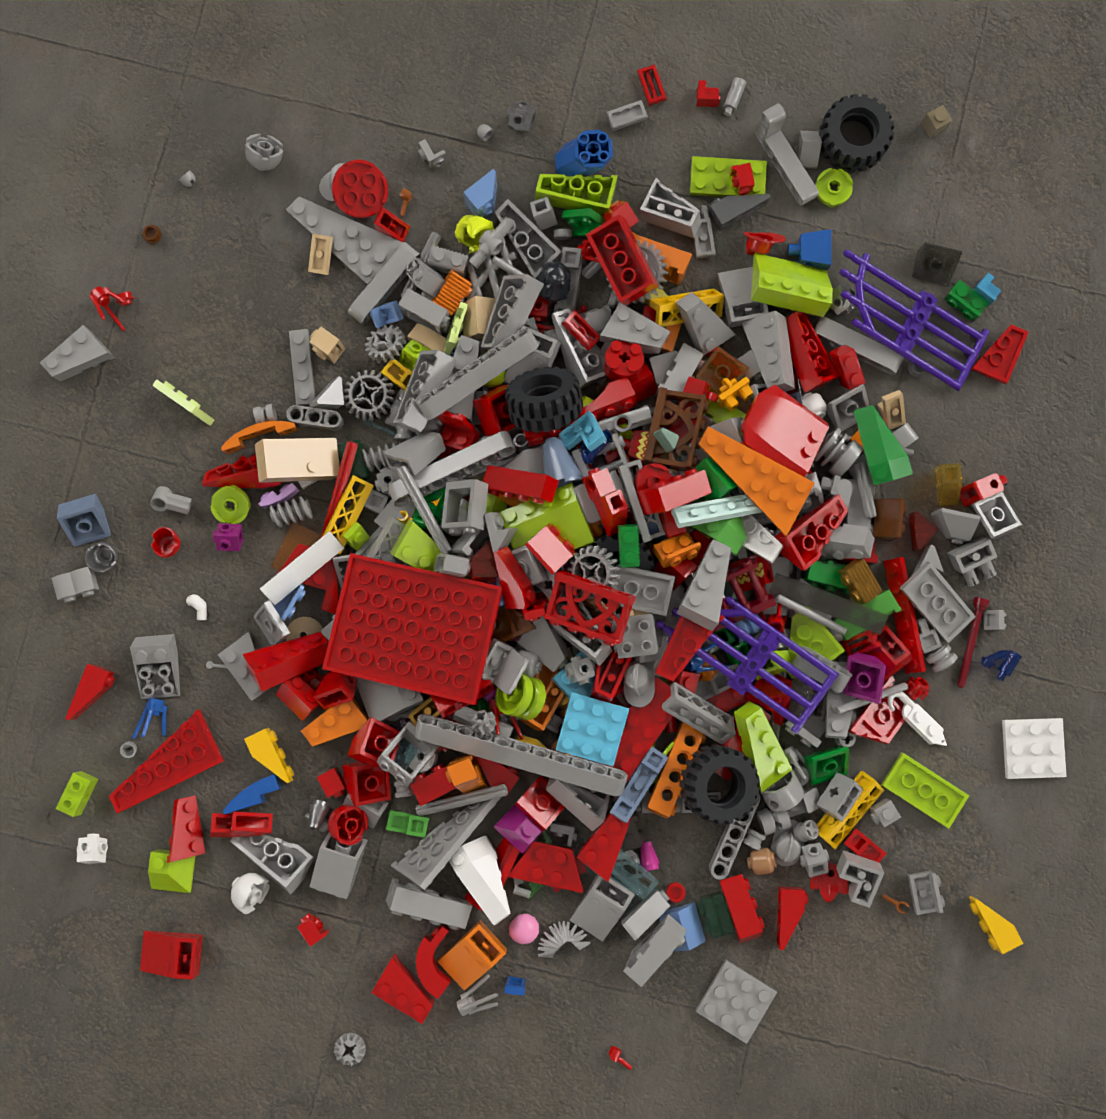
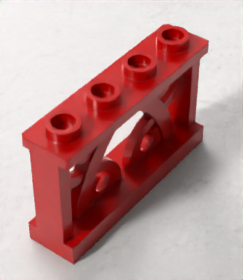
M566 571L556 572L554 586L544 618L548 619L552 625L567 626V630L571 632H583L587 638L604 640L603 643L609 646L622 643L636 596ZM563 583L566 584V597H560ZM578 589H581L583 591V596L581 598H575L574 596L578 595ZM593 593L595 594V603L603 613L586 621L579 611L576 602L585 601ZM602 598L608 600V603L605 604L606 607H609L608 609L601 604ZM561 601H567L568 605L561 608L566 610L565 616L559 615L556 609ZM621 604H624L619 619L614 613ZM609 617H611L617 625L616 631L612 634L606 632L605 630L606 625H609L612 628V623L610 620H608Z

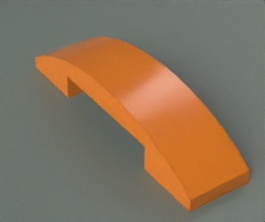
M267 421L254 424L234 434L223 444L221 449L224 453L229 454L244 449L243 441L275 430L280 436L299 429L294 423L286 421Z

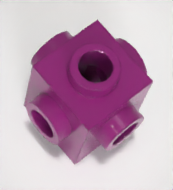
M218 524L216 531H213L212 541L216 543L217 551H240L244 540L242 525Z

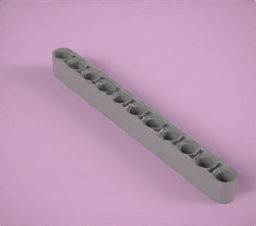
M427 714L419 715L414 735L419 740L612 796L623 794L628 776L622 770L494 733L482 735L480 731L476 733L470 726Z

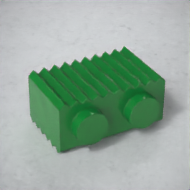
M637 524L618 525L620 567L640 566L639 527Z

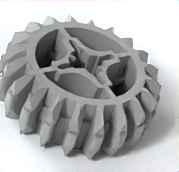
M364 370L363 376L360 372H357L358 378L355 379L351 376L350 378L353 382H346L349 389L343 390L345 394H348L343 397L344 401H348L345 404L346 408H351L349 410L351 414L356 412L355 417L357 419L362 415L363 421H366L368 416L371 421H374V415L381 419L380 413L383 412L384 415H387L388 413L385 408H392L388 402H394L395 400L393 397H390L395 394L394 390H390L393 387L392 383H387L389 381L387 377L382 379L383 374L381 372L376 376L375 370H372L370 375L367 370ZM366 382H375L381 386L371 388L368 387ZM361 385L362 391L359 395H357V398L354 399L355 392L357 388ZM365 389H367L368 392L371 393L372 402L370 401V399L367 398V392ZM384 392L383 400L377 406L376 400ZM367 403L370 404L372 409H362L357 405Z
M598 545L594 546V548L592 546H587L586 549L581 548L579 550L580 553L573 554L575 559L569 561L573 566L568 567L567 570L572 571V574L582 577L583 570V578L612 588L619 584L615 580L621 577L619 574H616V571L620 570L619 566L615 567V563L618 560H612L613 553H607L606 548L600 549ZM593 556L600 559V562L593 564L587 558ZM592 569H595L596 573L594 574H596V576L592 575ZM578 589L577 592H580V591H581V597H582V596H583V591H582L581 589ZM591 593L588 599H593L595 594Z

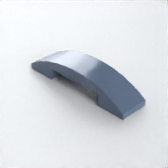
M651 747L625 787L623 794L620 795L609 813L627 824L668 757Z

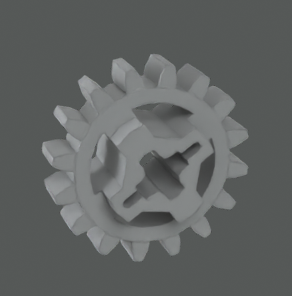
M384 325L383 329L377 328V332H371L372 337L366 338L368 343H365L367 348L365 351L373 361L376 360L377 363H380L383 360L386 363L389 358L394 360V355H400L399 350H402L404 348L402 345L406 344L405 336L399 327L395 328L393 325H390L388 328L387 325Z

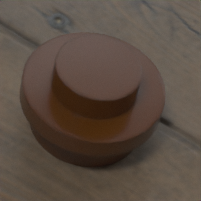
M148 225L143 229L142 236L147 243L155 244L160 241L162 233L157 226Z

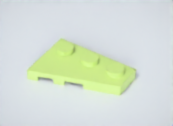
M156 380L152 385L209 426L215 421L199 409L201 405L193 399L187 401L188 396L180 390L174 392L175 387L167 381L163 384Z

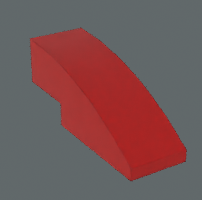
M233 812L232 814L212 813L210 837H249L271 834L273 814Z

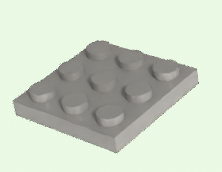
M725 959L697 1006L696 1012L747 1044L777 991Z

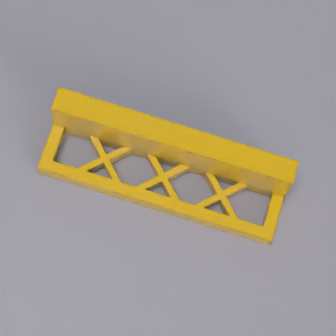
M715 289L692 292L709 308L717 303L714 313L718 317L722 316L724 294ZM689 293L650 299L649 306L656 310L655 323L661 327L684 323L682 317L678 318L677 316L679 309L676 302ZM669 311L671 313L669 317L662 321L663 312Z
M352 475L323 536L329 531L332 534H336L335 538L344 547L347 540L343 535L357 521L374 485ZM355 481L361 484L354 495L352 487ZM352 499L350 507L346 512L344 508L345 501ZM344 516L339 529H337L335 524L337 518Z
M862 770L855 777L854 781L863 791L843 822L825 814L817 823L819 836L834 849L840 845L884 791L875 779ZM876 787V790L870 795V792ZM838 833L837 837L832 842V838Z

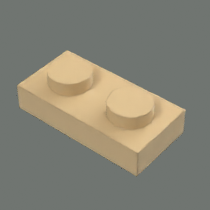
M312 233L308 272L329 274L333 237Z

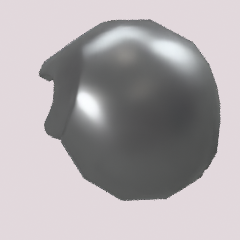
M105 542L92 545L88 548L85 555L87 566L92 571L99 573L114 567L118 560L116 549L111 544Z

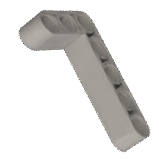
M777 103L760 113L754 131L758 141L793 197L802 206L818 197L819 193L781 132L786 114L783 107Z

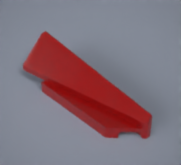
M505 837L495 850L498 858L496 859L498 868L501 870L502 886H504L519 853V850ZM468 891L465 895V900L483 911Z

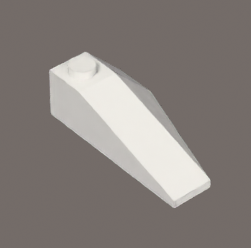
M483 836L462 845L450 858L449 862L493 925H496L511 913L506 892L502 886L501 870H499L496 860L498 859L497 853L488 837Z

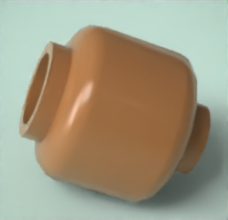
M769 848L752 850L750 857L747 858L748 868L753 869L756 875L773 873L774 868L777 867L775 852H771Z

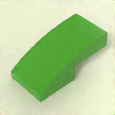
M389 810L385 829L407 835L425 837L429 818Z

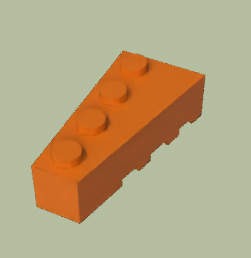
M632 232L636 241H641V246L646 241L648 242V247L653 244L655 246L654 251L656 249L661 251L659 256L663 255L665 257L662 263L668 265L663 268L668 274L663 275L662 278L680 285L689 266L692 254Z

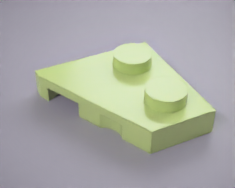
M460 302L448 331L443 352L449 355L453 348H457L460 340L458 335L461 334L464 326L462 322L468 306L466 303Z

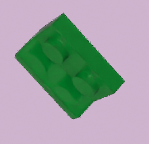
M591 208L564 210L562 218L574 227L572 231L573 237H587V233L604 224L605 220L603 216Z
M961 280L957 281L944 298L950 307L958 309L964 318L973 322L989 304L986 299Z

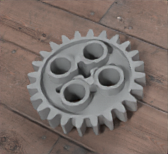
M637 240L659 284L658 288L663 289L660 283L667 281L662 277L668 274L667 271L663 270V268L668 266L666 263H662L665 257L663 255L659 256L661 253L659 249L654 251L655 246L653 244L648 247V242L644 241L641 246V241ZM654 289L640 297L639 300L645 303V297L650 300L652 299L651 294L653 293L658 296V292Z

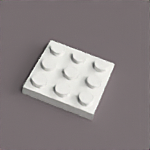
M1063 718L1002 720L1005 777L1007 779L1066 777Z

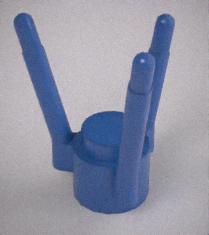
M712 643L702 650L707 652L717 645ZM695 654L685 666L688 671L695 670L696 674L703 671L716 670L712 666L702 667L704 660Z
M149 698L132 735V739L136 738L146 718L141 737H145L152 714L159 716L160 712H162V735H166V711L168 706H164L165 701Z

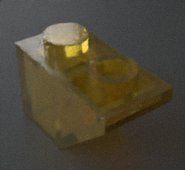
M961 463L941 464L935 468L938 506L957 505L962 486Z

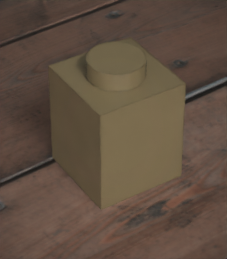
M944 105L927 113L921 124L929 138H932L945 131L953 120Z

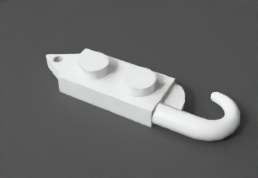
M904 692L888 696V705L892 711L895 710L892 703L895 697H898L904 703L902 709L903 719L929 745L947 746L943 735L944 729L917 703L915 704Z

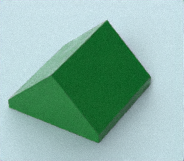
M710 457L703 459L695 467L696 471L705 470L712 491V493L704 496L707 501L724 498L738 488L737 484Z
M837 745L803 756L812 786L831 780L837 772L842 775H848L850 750L848 746Z

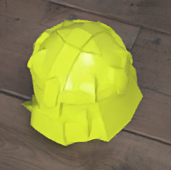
M465 215L456 225L455 237L459 243L470 247L469 254H475L479 249L480 237L487 230L492 231L494 229L493 223L477 215Z

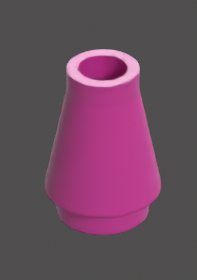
M652 842L641 843V867H643V871L659 869L658 864L660 862Z

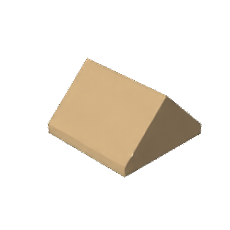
M474 296L464 302L468 306L462 322L464 325L463 336L474 340L483 339L496 299Z

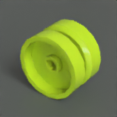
M525 674L521 675L516 688L510 695L504 693L499 687L496 692V704L500 712L523 720H531L537 717L546 699V690L542 681L535 677L529 678Z

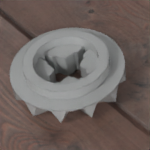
M355 1033L343 1034L337 1039L334 1046L336 1059L343 1065L353 1066L359 1063L366 1052L364 1040ZM356 1045L352 1051L353 1054L348 1053L344 1055L345 1050L347 1049L346 1046L351 1047Z

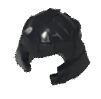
M550 261L543 264L538 278H535L544 284L539 296L548 301L555 302L567 299L571 282L569 269L562 262Z

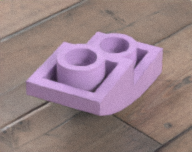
M293 483L290 485L286 484L280 489L279 495L274 491L266 492L258 504L265 509L270 508V505L274 507L277 506V503L282 504L284 501L291 499L300 490Z

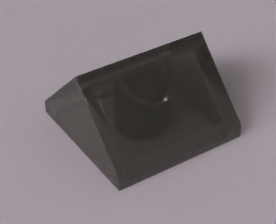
M925 242L917 251L912 277L949 286L962 251Z

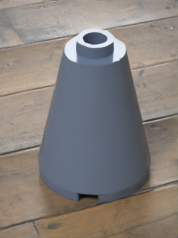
M556 437L545 440L546 443L543 444L544 473L559 480L557 488L570 483L575 487L583 484V476L562 440Z

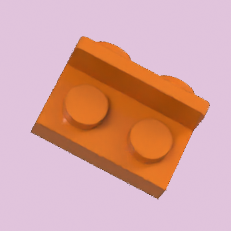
M687 531L686 534L654 545L652 550L663 568H666L668 566L674 567L687 558L688 560L695 558L699 554L698 552L702 545L700 542L694 543Z

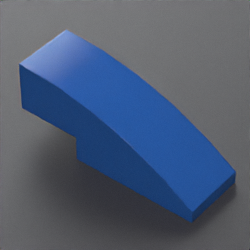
M274 774L253 783L230 801L223 810V813L227 814L265 802V793L282 788L280 777Z

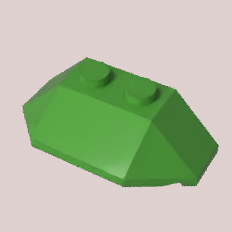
M703 496L698 498V500H694L691 504L705 502L707 500ZM741 516L688 526L712 541L714 539L730 547L731 553L735 555L738 554L747 540Z

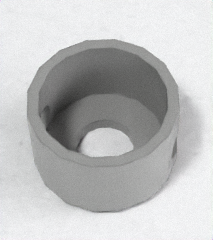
M792 770L761 792L770 810L780 812L796 806L803 799L804 791L795 772Z

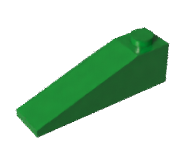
M871 405L854 410L874 486L912 475L913 472L908 455L874 406Z

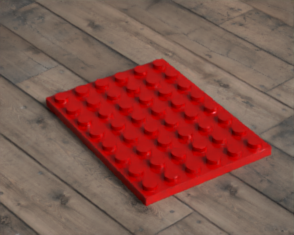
M350 553L322 669L476 705L503 587Z

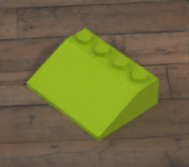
M754 253L751 301L824 317L832 305L833 292L826 269Z
M572 483L557 488L552 503L544 502L543 505L529 500L500 512L505 529L517 528L510 542L513 550L524 546L548 523L558 527L563 539H568L574 545V551L595 543L590 525L584 517L574 493L575 486Z

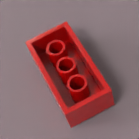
M620 214L586 234L620 303L626 306L659 287L626 219Z

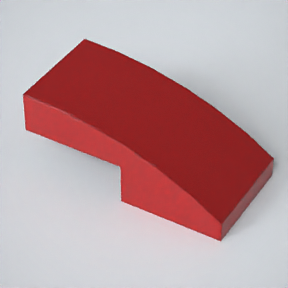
M856 828L844 842L858 856L878 863L887 854Z

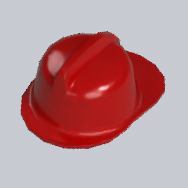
M743 233L747 236L746 253L753 256L754 253L765 255L770 251L774 243L786 241L783 235L776 233Z

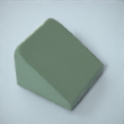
M661 428L653 434L665 452L668 453L675 449L679 439L677 434L665 428Z

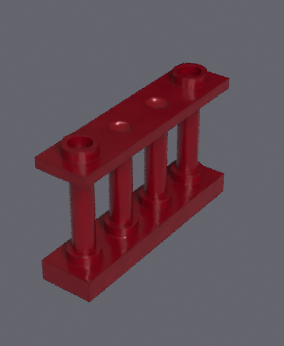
M756 558L753 560L746 559L740 563V566L727 571L726 581H729L738 602L752 613L757 614L777 605L773 594L764 592L754 571L755 568L759 567ZM746 572L758 596L752 602L746 600L736 579L737 576ZM688 585V586L686 587V589L684 590V595H685V593H686V591H687L689 585ZM724 598L722 600L721 610L729 609L724 601ZM744 616L725 617L732 623L746 619ZM719 623L713 632L725 627Z

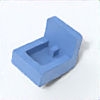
M397 300L370 310L376 328L404 318Z

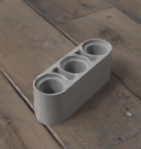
M293 405L286 412L287 418L297 426L338 431L344 425L342 416L332 410ZM298 411L301 412L299 419L294 420L293 414ZM313 415H320L317 422H311ZM338 417V423L330 425L331 418Z
M802 646L803 649L839 673L830 688L836 692H843L852 674L812 649ZM798 654L792 662V665L822 684L828 677V675Z

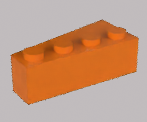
M464 754L452 759L447 766L445 774L449 783L453 782L454 787L462 793L488 787L475 756Z

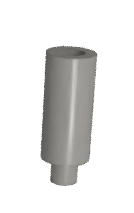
M736 77L733 79L723 105L726 116H731L732 112L737 109L746 85V81L742 78Z

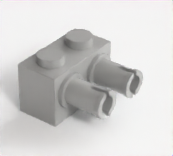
M981 536L947 552L954 570L963 574L968 587L975 586L974 582L976 585L979 583L973 568L980 566L986 579L992 578L991 574L993 576L997 574L991 562L992 559L997 558V554L990 539Z

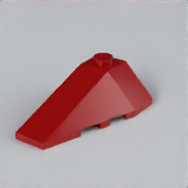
M256 454L247 458L243 455L231 465L225 463L205 472L202 481L203 487L235 485L238 488L276 487L282 483L259 482Z
M840 494L835 495L796 520L787 536H784L782 532L774 536L783 545L780 551L781 555L801 570H806L820 558V552L825 545H828L831 540V534L839 527L846 516L848 509Z

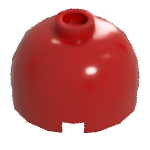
M341 805L331 813L328 819V830L331 837L337 842L348 846L359 842L363 838L364 830L367 831L368 818L365 811L353 805Z

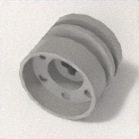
M837 428L822 441L814 461H818L821 456L825 457L820 465L824 466L830 461L832 464L828 472L833 476L841 477L858 458L864 448L855 440L846 445L844 442L848 435L845 433L838 439L837 437L842 430Z

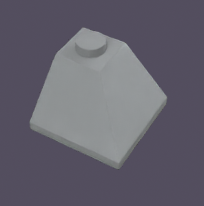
M1003 492L972 504L977 515L981 516L980 520L991 539L995 540L1022 525Z
M945 508L931 513V518L946 539L952 540L951 543L958 545L971 541L981 518L978 515Z

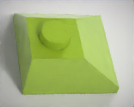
M156 849L152 851L148 868L151 889L191 893L196 856L166 863L170 850Z

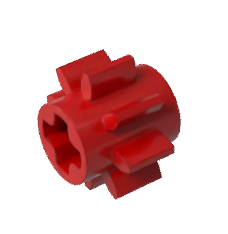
M910 677L906 682L908 689L905 690V693L912 700H917L918 698L923 700L930 691L928 689V682L922 677H917L916 679Z

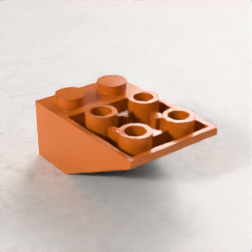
M479 920L437 962L465 990L491 969L506 954L507 948Z

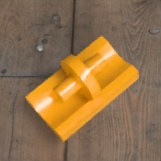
M745 377L737 382L735 378L731 381L724 378L721 381L723 386L719 388L722 394L718 396L719 402L717 404L720 408L725 406V408L732 412L739 406V402L735 399L737 396L740 395L744 401L752 398L753 391L749 386L750 380Z

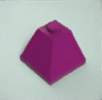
M859 652L848 656L846 670L852 676L845 686L843 694L881 704L886 665L875 656Z
M515 804L494 826L522 854L543 832Z

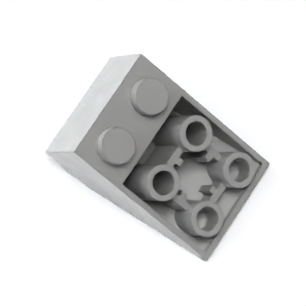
M753 267L718 273L721 293L724 294L723 303L729 328L742 326L741 322L769 313L767 304L751 301Z
M530 329L539 346L507 369L504 382L509 384L516 376L522 375L526 371H532L535 368H551L561 343L554 338Z
M175 635L136 637L130 646L141 699L180 696L178 650Z
M597 874L571 916L570 921L603 941L628 907L635 895L634 890L612 876L609 882H607Z

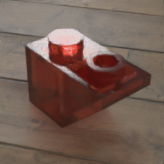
M489 540L471 558L469 562L471 563V569L468 574L469 580L493 583L495 578L498 577L494 553Z

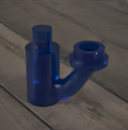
M608 429L602 431L607 440L592 452L586 447L584 442L580 443V448L584 450L581 456L585 464L593 463V458L608 443L612 442V436Z
M1012 650L998 651L988 657L982 656L980 663L989 669L995 665L993 661L1004 658L997 669L999 673L996 677L1002 682L1006 676L1010 677L1022 658L1021 655Z

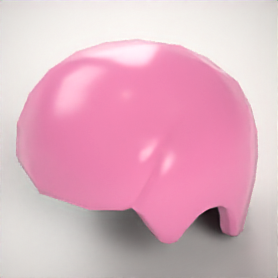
M519 914L509 924V935L513 941L519 944H529L539 934V923L530 914Z

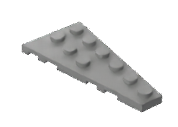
M298 197L286 209L311 234L333 237L331 253L366 285L372 281L403 244V242L302 197Z
M501 797L469 804L461 812L457 810L452 814L454 818L447 823L442 822L420 840L419 846L413 851L409 849L404 854L405 858L398 863L396 861L393 862L390 866L425 890Z

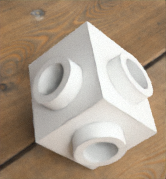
M87 834V837L79 838L77 862L85 864L106 863L107 839L99 837V834Z

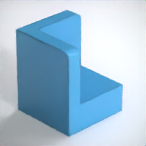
M989 272L973 289L989 302L988 306L997 299L998 294L1001 292L999 288L991 283L994 276Z

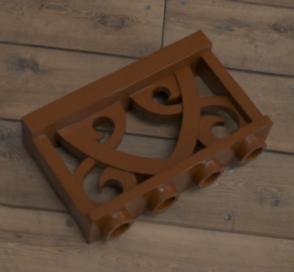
M659 387L644 455L645 465L652 463L661 464L668 469L687 471L697 466L698 456H695L696 449L700 450L698 444L701 438L699 435L700 431H704L706 422L703 416L704 413H708L709 409L706 395L667 390V388ZM667 399L677 400V401H682V402L680 403L679 406H677V405H675L674 403H672V402H670V401H667ZM687 403H695L698 406L696 413L690 412L692 406L686 408L685 412L682 409ZM673 413L675 414L670 420H667L664 417L666 414H670L671 416ZM679 417L686 425L688 433L677 441L674 450L667 453L653 434L661 429L662 426L673 424ZM697 419V420H696V425H695V427H694V424H693V422H692L691 420ZM692 440L690 448L687 444ZM676 451L680 458H682L681 452H687L688 457L685 461L679 462L674 459L673 452ZM669 454L670 460L655 458V456Z

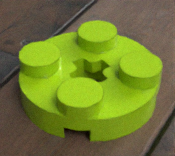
M829 168L824 170L817 178L815 184L819 193L817 197L819 201L830 208L844 204L850 198L853 191L851 176L843 169ZM829 184H837V191H832Z
M235 485L220 488L211 499V512L222 523L238 524L242 522L251 508L247 494ZM227 501L233 502L235 509L227 508Z

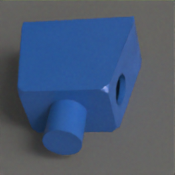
M831 230L801 234L798 238V244H788L787 255H798V263L828 270L832 265Z

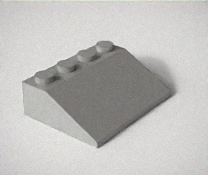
M356 677L358 680L357 687L369 718L373 717L384 722L417 708L426 701L422 692Z

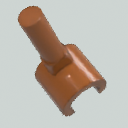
M405 188L401 190L399 195L404 200L400 211V216L403 217L408 202L412 199V193Z
M885 894L882 899L896 906L899 913H907L901 909L902 904L910 907L908 902H899Z

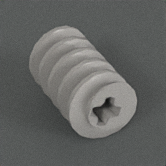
M392 442L391 448L396 446L394 442ZM387 444L384 445V450L377 446V452H374L371 447L369 454L364 449L362 450L366 467L371 472H374L375 466L378 470L382 469V464L385 468L388 467L383 455L385 451L390 449Z
M299 497V503L292 499V505L284 501V507L277 503L276 510L270 505V517L275 529L276 524L279 527H283L284 522L286 525H290L291 520L294 523H298V518L304 521L306 515L309 519L313 518L308 500L304 501L302 497Z

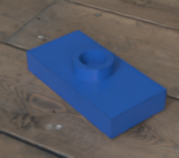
M506 977L504 993L524 995L526 979Z

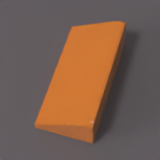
M682 323L666 326L670 334L661 349L663 354L673 351Z

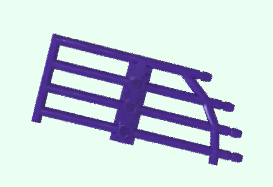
M845 249L843 255L859 265L857 276L844 268L840 270L839 274L855 284L856 296L851 295L845 290L840 295L858 307L864 322L862 323L860 320L854 319L851 324L955 390L960 391L990 331L982 329L981 333L937 306L938 299L931 293L921 290L920 294L875 267L868 262L870 259L869 254L864 253L861 258L853 254L852 251ZM867 270L913 299L915 303L912 309H908L864 281L865 271ZM864 290L905 315L907 319L903 326L865 303ZM931 312L975 338L977 341L973 349L929 322L928 318ZM869 315L899 333L895 342L875 330ZM923 328L967 354L969 357L965 365L919 337ZM915 343L959 370L960 374L957 380H954L911 353Z
M727 596L724 601L727 605L732 606L733 609H722L720 615L724 617L744 616L764 631L756 640L727 618L720 622L721 625L752 646L746 656L714 633L707 638L741 662L735 672L701 648L695 655L728 677L727 685L741 695L748 691L793 723L794 726L791 730L798 734L839 673L743 605L735 602L733 598ZM674 607L671 612L680 618L681 615L676 613L678 608ZM658 620L655 624L657 628L663 630L671 638L674 629ZM779 643H783L828 675L824 683L820 685L776 654L774 650ZM770 658L815 690L817 693L812 700L808 701L764 670L763 666ZM756 676H761L806 708L801 716L798 718L751 685Z

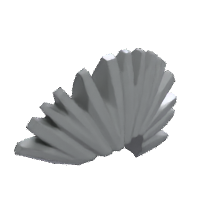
M563 921L562 925L558 922L559 929L554 923V928L549 926L554 937L544 932L549 940L540 939L544 943L539 944L544 947H538V950L545 952L538 954V957L553 958L554 954L567 942H571L579 950L591 943L580 942L587 935H581L584 932L583 930L574 934L577 928L576 924L570 931V922H567V926L565 921Z

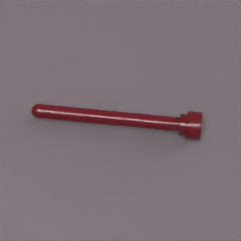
M974 597L973 600L974 615L976 617L972 621L957 683L959 688H964L982 614L989 606L990 600Z

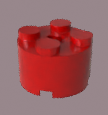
M618 340L611 343L606 351L603 364L604 373L610 378V381L613 382L623 377H628L631 383L640 376L644 362L641 346L637 343L633 344Z

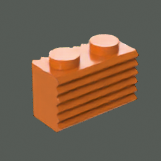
M450 270L445 278V283L431 301L447 309L449 315L452 316L453 313H456L464 297L467 298L471 293L472 283L453 270Z

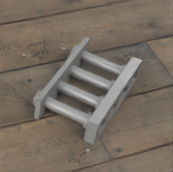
M617 433L613 434L612 438L614 441L597 447L592 452L582 451L581 448L572 451L583 478L588 476V471L592 470L587 463L590 461L589 459L617 448L621 459L600 467L599 470L607 468L611 472L616 470L618 466L629 463L623 448L626 445L622 436H618ZM628 467L630 476L635 479L632 468Z

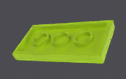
M692 156L689 195L711 197L739 196L736 188H733L732 176L730 177L729 172L732 166L751 163L755 182L753 190L747 195L765 194L767 161Z
M902 752L881 784L948 829L969 797L968 794Z

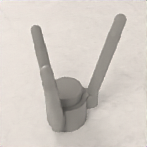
M793 746L784 749L783 752L789 764H794L799 774L806 780L807 777L797 762L800 759L805 765L803 756Z
M489 974L478 981L467 992L460 995L461 1000L457 1001V1007L462 1016L498 1006V1003L495 1002L477 1007V1005L498 997V993L475 1001L473 996L469 997L471 993L490 977Z

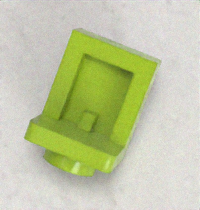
M357 522L343 535L347 540L346 544L356 551L370 538L363 527Z

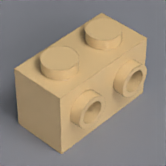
M322 327L318 330L316 329L310 336L311 340L309 342L313 346L312 350L324 361L327 358L335 364L345 350L341 341Z

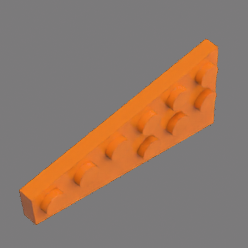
M708 426L698 445L720 466L724 473L737 484L768 519L779 528L784 536H787L815 483Z

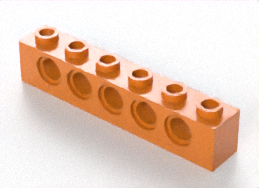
M681 721L673 740L674 745L669 751L668 759L660 771L646 804V810L665 819L669 818L670 815L674 816L678 807L675 804L678 797L681 798L680 792L683 791V788L679 787L680 780H683L681 771L687 767L686 764L678 763L677 756L683 755L686 761L688 759L692 760V754L696 751L700 752L698 747L700 743H704L707 735ZM685 737L693 740L692 747L685 744ZM670 773L678 775L677 783L670 780ZM664 790L671 794L669 801L662 798Z

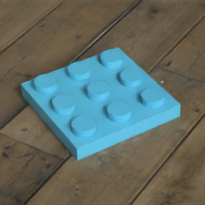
M572 692L556 750L613 767L629 708Z

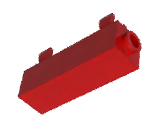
M688 376L683 392L698 395L704 394L706 395V400L717 403L719 399L717 393L709 391L710 385L706 381ZM687 403L682 409L685 412L686 408L692 406L690 412L696 413L698 406L695 403ZM679 417L671 424L669 431L679 436L678 440L688 433L686 425ZM697 419L691 420V421L693 422V424H694V427H695V425H696V420H697Z

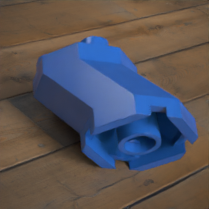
M585 130L577 138L566 143L555 154L556 173L564 174L565 176L582 175V177H588L602 170L613 158L612 140L601 130Z

